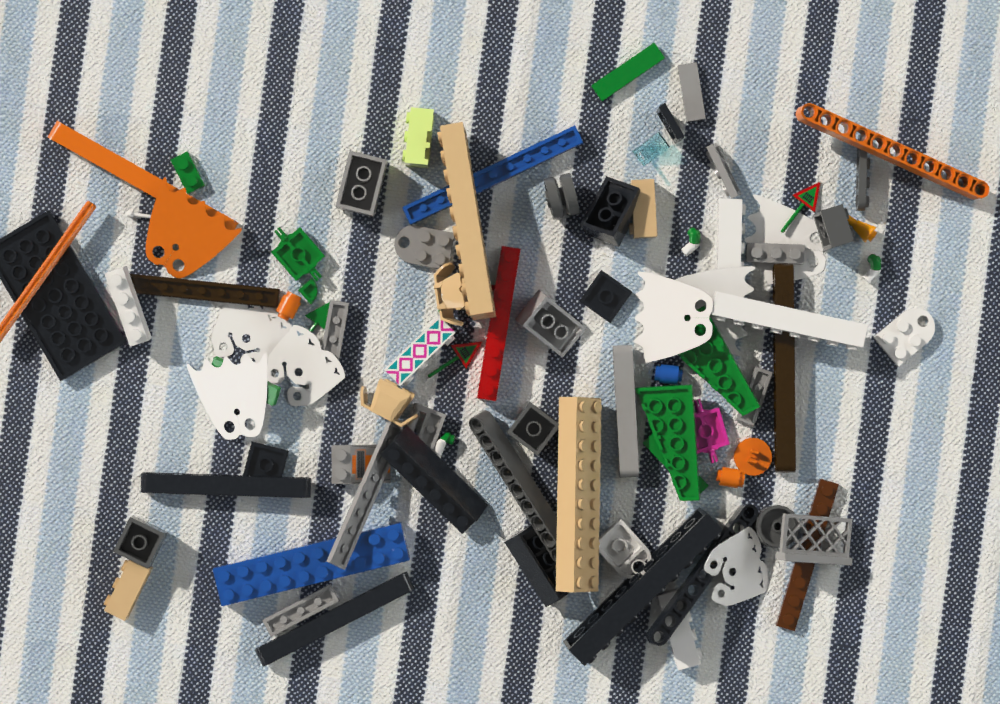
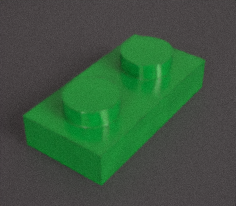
M188 151L171 159L188 195L205 187Z

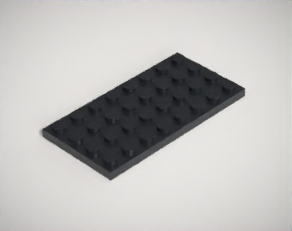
M50 210L0 238V279L14 303L64 234ZM69 245L21 313L60 381L65 380L127 343L125 336L71 245Z

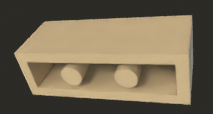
M654 179L631 180L630 185L640 188V193L632 215V223L629 225V234H633V239L656 238L657 220Z
M125 560L121 568L123 573L120 578H116L112 586L114 591L112 595L107 596L104 602L106 606L104 611L123 621L127 620L153 567L145 568L131 560Z

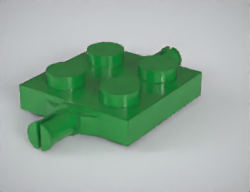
M281 227L277 228L279 232L275 230L274 233L281 241L271 253L295 281H298L303 275L310 273L317 282L319 280L317 276L321 278L322 275L315 267L326 256L301 227L289 235H286Z

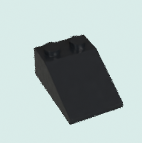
M606 176L580 224L585 234L619 247L628 231L640 188Z

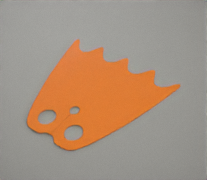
M164 177L149 222L146 256L154 264L166 267L167 272L175 278H184L214 258L242 231V228L235 230L226 229L224 214L210 217L206 213L205 201L197 204L189 203L186 196V188L171 192ZM174 244L179 246V249L176 251L172 248ZM161 246L164 249V256L161 258L155 257L153 255V248ZM180 259L184 262L185 267L182 271H176L173 268L175 260Z

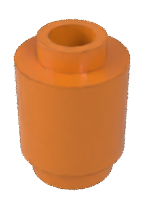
M289 291L286 295H283L276 309L279 312L278 317L286 321L289 318L293 319L301 304V297Z
M723 466L721 470L717 471L716 481H719L720 486L731 488L743 487L745 472H741L740 469Z

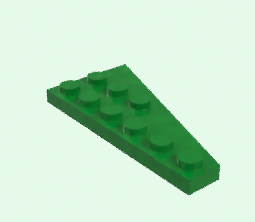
M702 306L701 308L697 309V311L703 312L706 309V306ZM690 315L684 317L685 321L690 320ZM709 316V320L712 323L711 338L702 345L678 355L744 416L759 408L760 404L712 317ZM703 324L696 325V335L703 336L706 333V327Z
M693 384L635 388L656 443L664 458L665 465L671 475V480L679 500H700Z

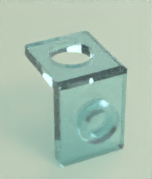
M658 132L632 152L641 164L645 166L670 148V146Z

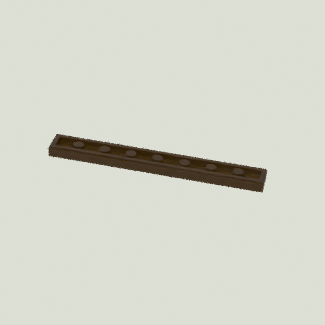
M130 274L136 294L277 308L279 304L280 289Z

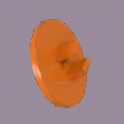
M748 438L737 445L734 451V461L736 467L741 472H745L746 475L756 476L764 473L769 468L772 462V453L770 447L764 441L758 438Z

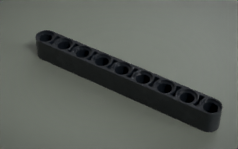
M142 472L141 492L310 498L311 478Z
M746 504L737 508L720 532V537L713 541L648 630L646 638L650 644L662 646L669 640L715 577L707 572L703 580L699 576L700 571L704 570L705 562L711 551L721 544L724 539H729L737 534L733 531L735 523L739 525V532L747 527H751L758 517L756 506ZM746 508L751 512L749 518H746L744 515ZM727 557L723 558V564L727 560ZM717 561L715 564L711 562L710 567L712 569L717 567ZM690 585H693L695 588V591L692 595L688 593V587ZM681 600L683 608L679 611L676 606L677 602ZM668 616L672 618L670 626H667L665 623V619ZM659 631L661 638L656 642L654 634Z
M406 571L255 649V652L262 666H267L411 592L415 587Z

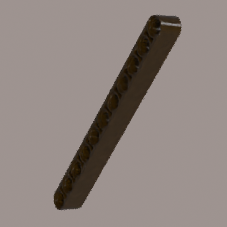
M773 264V304L794 309L793 264ZM782 331V334L773 333L775 473H795L796 471L795 337L789 336L790 332Z

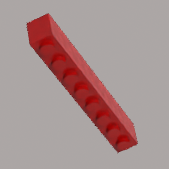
M501 247L493 296L496 317L490 318L477 395V398L496 401L521 250L519 248Z

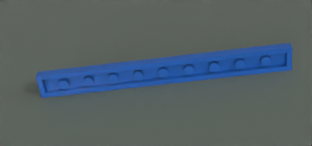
M574 125L473 173L476 194L582 145L583 141L576 126ZM449 185L402 207L410 225L452 206L446 188H450Z

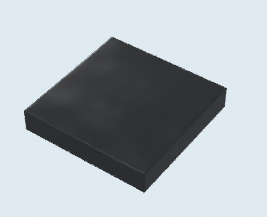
M666 103L658 107L656 113L676 144L684 138V134Z
M601 270L579 302L611 323L632 291Z
M252 441L243 477H249L247 475L283 477L289 450Z

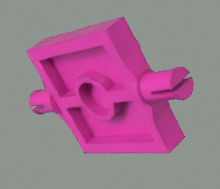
M701 399L694 400L697 454L701 452L708 453L712 464L714 460L715 462L719 461L715 450L730 443L719 407L703 410Z

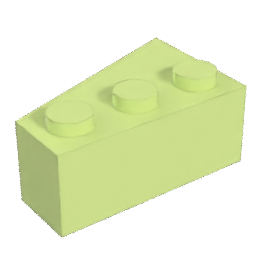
M411 107L410 112H407L406 123L409 124L408 131H405L404 142L407 145L406 150H403L402 161L405 162L406 167L429 169L434 109Z

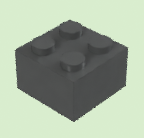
M843 204L813 214L824 251L854 241L855 233L852 226H849L847 220L849 219V213L843 207Z
M529 402L507 433L538 456L558 430L559 423Z
M131 516L113 552L145 568H150L168 532L136 516Z

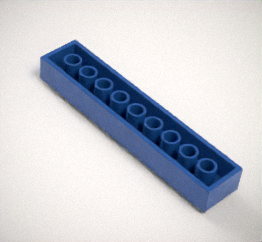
M402 522L362 531L345 570L326 562L336 538L213 568L221 606L410 561Z

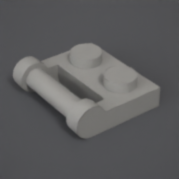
M414 403L412 416L416 414L420 416L421 412L426 413L418 437L434 450L446 414ZM419 417L410 424H408V427L413 432L415 430Z

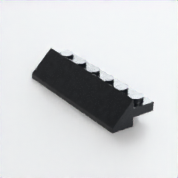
M407 425L380 453L460 533L463 534L475 521L477 522L487 508L488 504Z

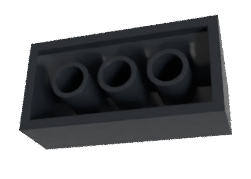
M532 525L527 526L504 542L545 607L561 600L570 593L556 591V562L550 556Z

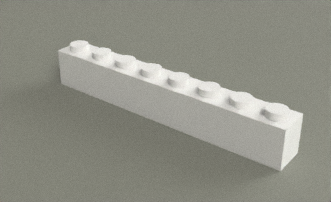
M720 292L714 293L713 311L710 314L714 316V320L725 322V319L733 320L732 324L744 326V323L752 324L751 328L763 330V327L771 328L770 332L782 334V331L790 332L789 336L801 338V335L808 336V340L819 342L822 339L826 340L828 345L838 347L840 343L846 345V349L857 351V348H863L868 325Z

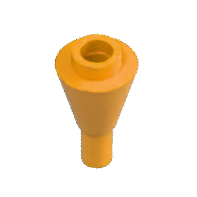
M849 215V219H847L849 225L853 227L865 243L867 241L871 242L877 234L875 231L877 227L859 220L857 221Z

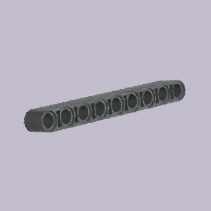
M483 410L469 420L470 429L545 545L550 556L556 562L557 517L493 415L489 411Z

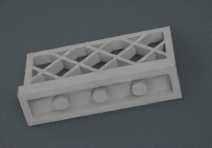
M783 513L780 549L776 551L775 559L791 562L852 566L853 558L849 557L852 519ZM789 518H793L797 523L792 530L788 527ZM808 519L814 524L809 531L803 526ZM827 521L831 527L824 533L820 525ZM841 522H846L845 531L841 534L836 527ZM801 528L805 535L798 541L794 533ZM817 529L822 536L815 542L811 534ZM834 530L838 538L831 542L827 536ZM791 537L796 544L790 549H786V542ZM808 538L812 546L805 550L801 544ZM823 540L829 545L824 551L818 546ZM840 541L844 544L843 553L838 552L835 548Z

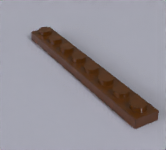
M819 478L809 515L830 516L839 484ZM810 519L807 520L805 525L807 531L814 526ZM824 521L820 525L824 533L828 523L827 521ZM817 529L811 534L815 542L822 536ZM807 538L801 545L807 550L812 546V543ZM794 562L776 626L795 631L815 563Z

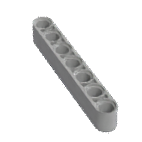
M632 345L613 346L619 477H639Z

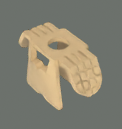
M448 262L442 265L434 274L437 309L440 313V320L453 325L463 326L464 322L454 318L453 310H465V302H468V299L463 295L461 284L465 283V280L461 278L460 273L448 277L455 268L452 262Z
M379 379L371 405L368 404L366 386L361 387V406L386 420L404 427L419 417L416 414L404 422L398 420L415 397V394L405 388H399L396 383L388 379Z

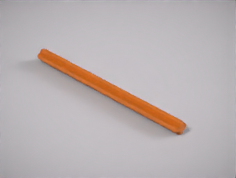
M90 201L85 203L0 323V343L96 209L95 204Z

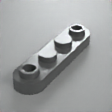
M858 135V141H861V135ZM857 148L855 205L856 211H865V208L869 207V196H866V188L870 186V177H867V169H870V158H867V152Z

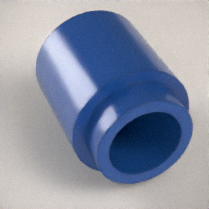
M661 364V366H656L655 381H659L662 384L677 385L678 381L682 382L683 370H679V366Z

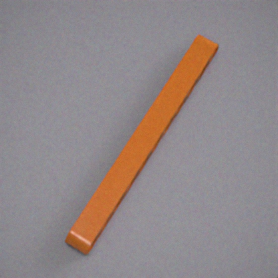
M807 103L796 110V118L801 123L967 198L976 200L984 198L989 194L990 189L985 181L817 105ZM804 109L809 110V118L804 115ZM822 116L827 119V125L822 124ZM839 124L843 125L844 133L838 130ZM856 132L861 134V141L856 139ZM873 140L878 142V149L873 146ZM891 147L894 148L896 152L895 156H892L890 154ZM908 155L912 157V164L907 161ZM925 163L930 167L929 172L924 169ZM942 170L947 175L946 179H943L941 176ZM959 178L963 180V187L958 184ZM976 186L980 188L979 195L975 191Z
M59 121L55 123L48 138L155 198L157 197L162 179ZM167 183L168 189L171 192L180 190ZM186 193L189 203L197 204L201 202ZM206 205V213L210 217L222 214ZM225 215L226 229L235 230L238 222Z

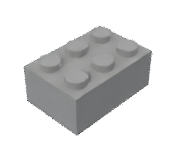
M349 150L335 207L374 217L388 161Z

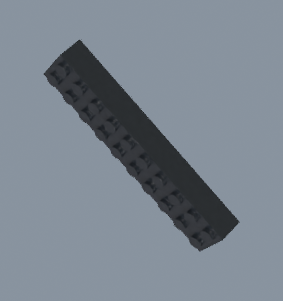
M699 507L651 554L650 561L648 559L644 561L646 563L645 566L642 563L635 570L638 572L637 574L633 572L631 575L634 576L631 579L627 578L563 641L567 649L584 666L587 663L591 664L596 659V654L601 649L605 650L615 636L618 637L622 634L624 627L628 623L634 622L638 617V613L642 609H647L652 603L651 600L656 595H661L666 589L665 586L670 581L674 582L679 577V573L693 563V559L697 555H701L706 551L707 545L711 541H715L720 537V532L723 529L708 513Z

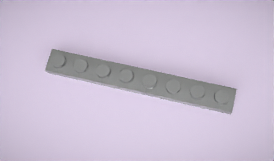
M387 421L326 562L340 569H346L391 465L380 453L393 441V438L403 427Z

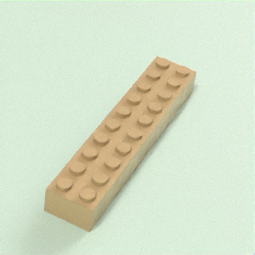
M463 122L441 125V132H437L439 144L441 148L443 147V150L440 151L441 160L447 168L443 170L445 181L450 187L446 188L448 200L453 206L449 207L450 216L456 226H452L454 238L459 243L455 247L457 257L462 262V264H458L460 276L465 280V283L461 284L463 295L468 299V302H465L466 314L471 316L473 321L496 317L466 129Z
M559 397L557 592H598L601 398Z

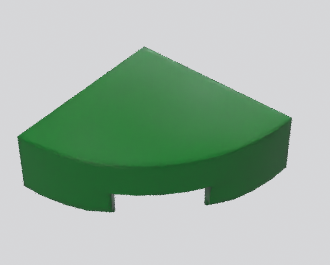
M313 278L298 290L311 305L318 293L317 284Z

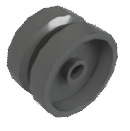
M570 173L560 175V188H558L554 177L544 179L546 201L553 220L563 218V205H565L568 215L580 214L576 191Z
M781 505L765 507L758 512V517L753 523L752 528L756 532L761 544L771 548H780L783 513L795 514L791 509ZM789 518L788 527L792 530L797 523L793 518ZM775 523H777L776 526H778V530H775L774 528ZM799 529L794 533L796 537L798 536ZM791 537L787 540L786 546L794 542Z

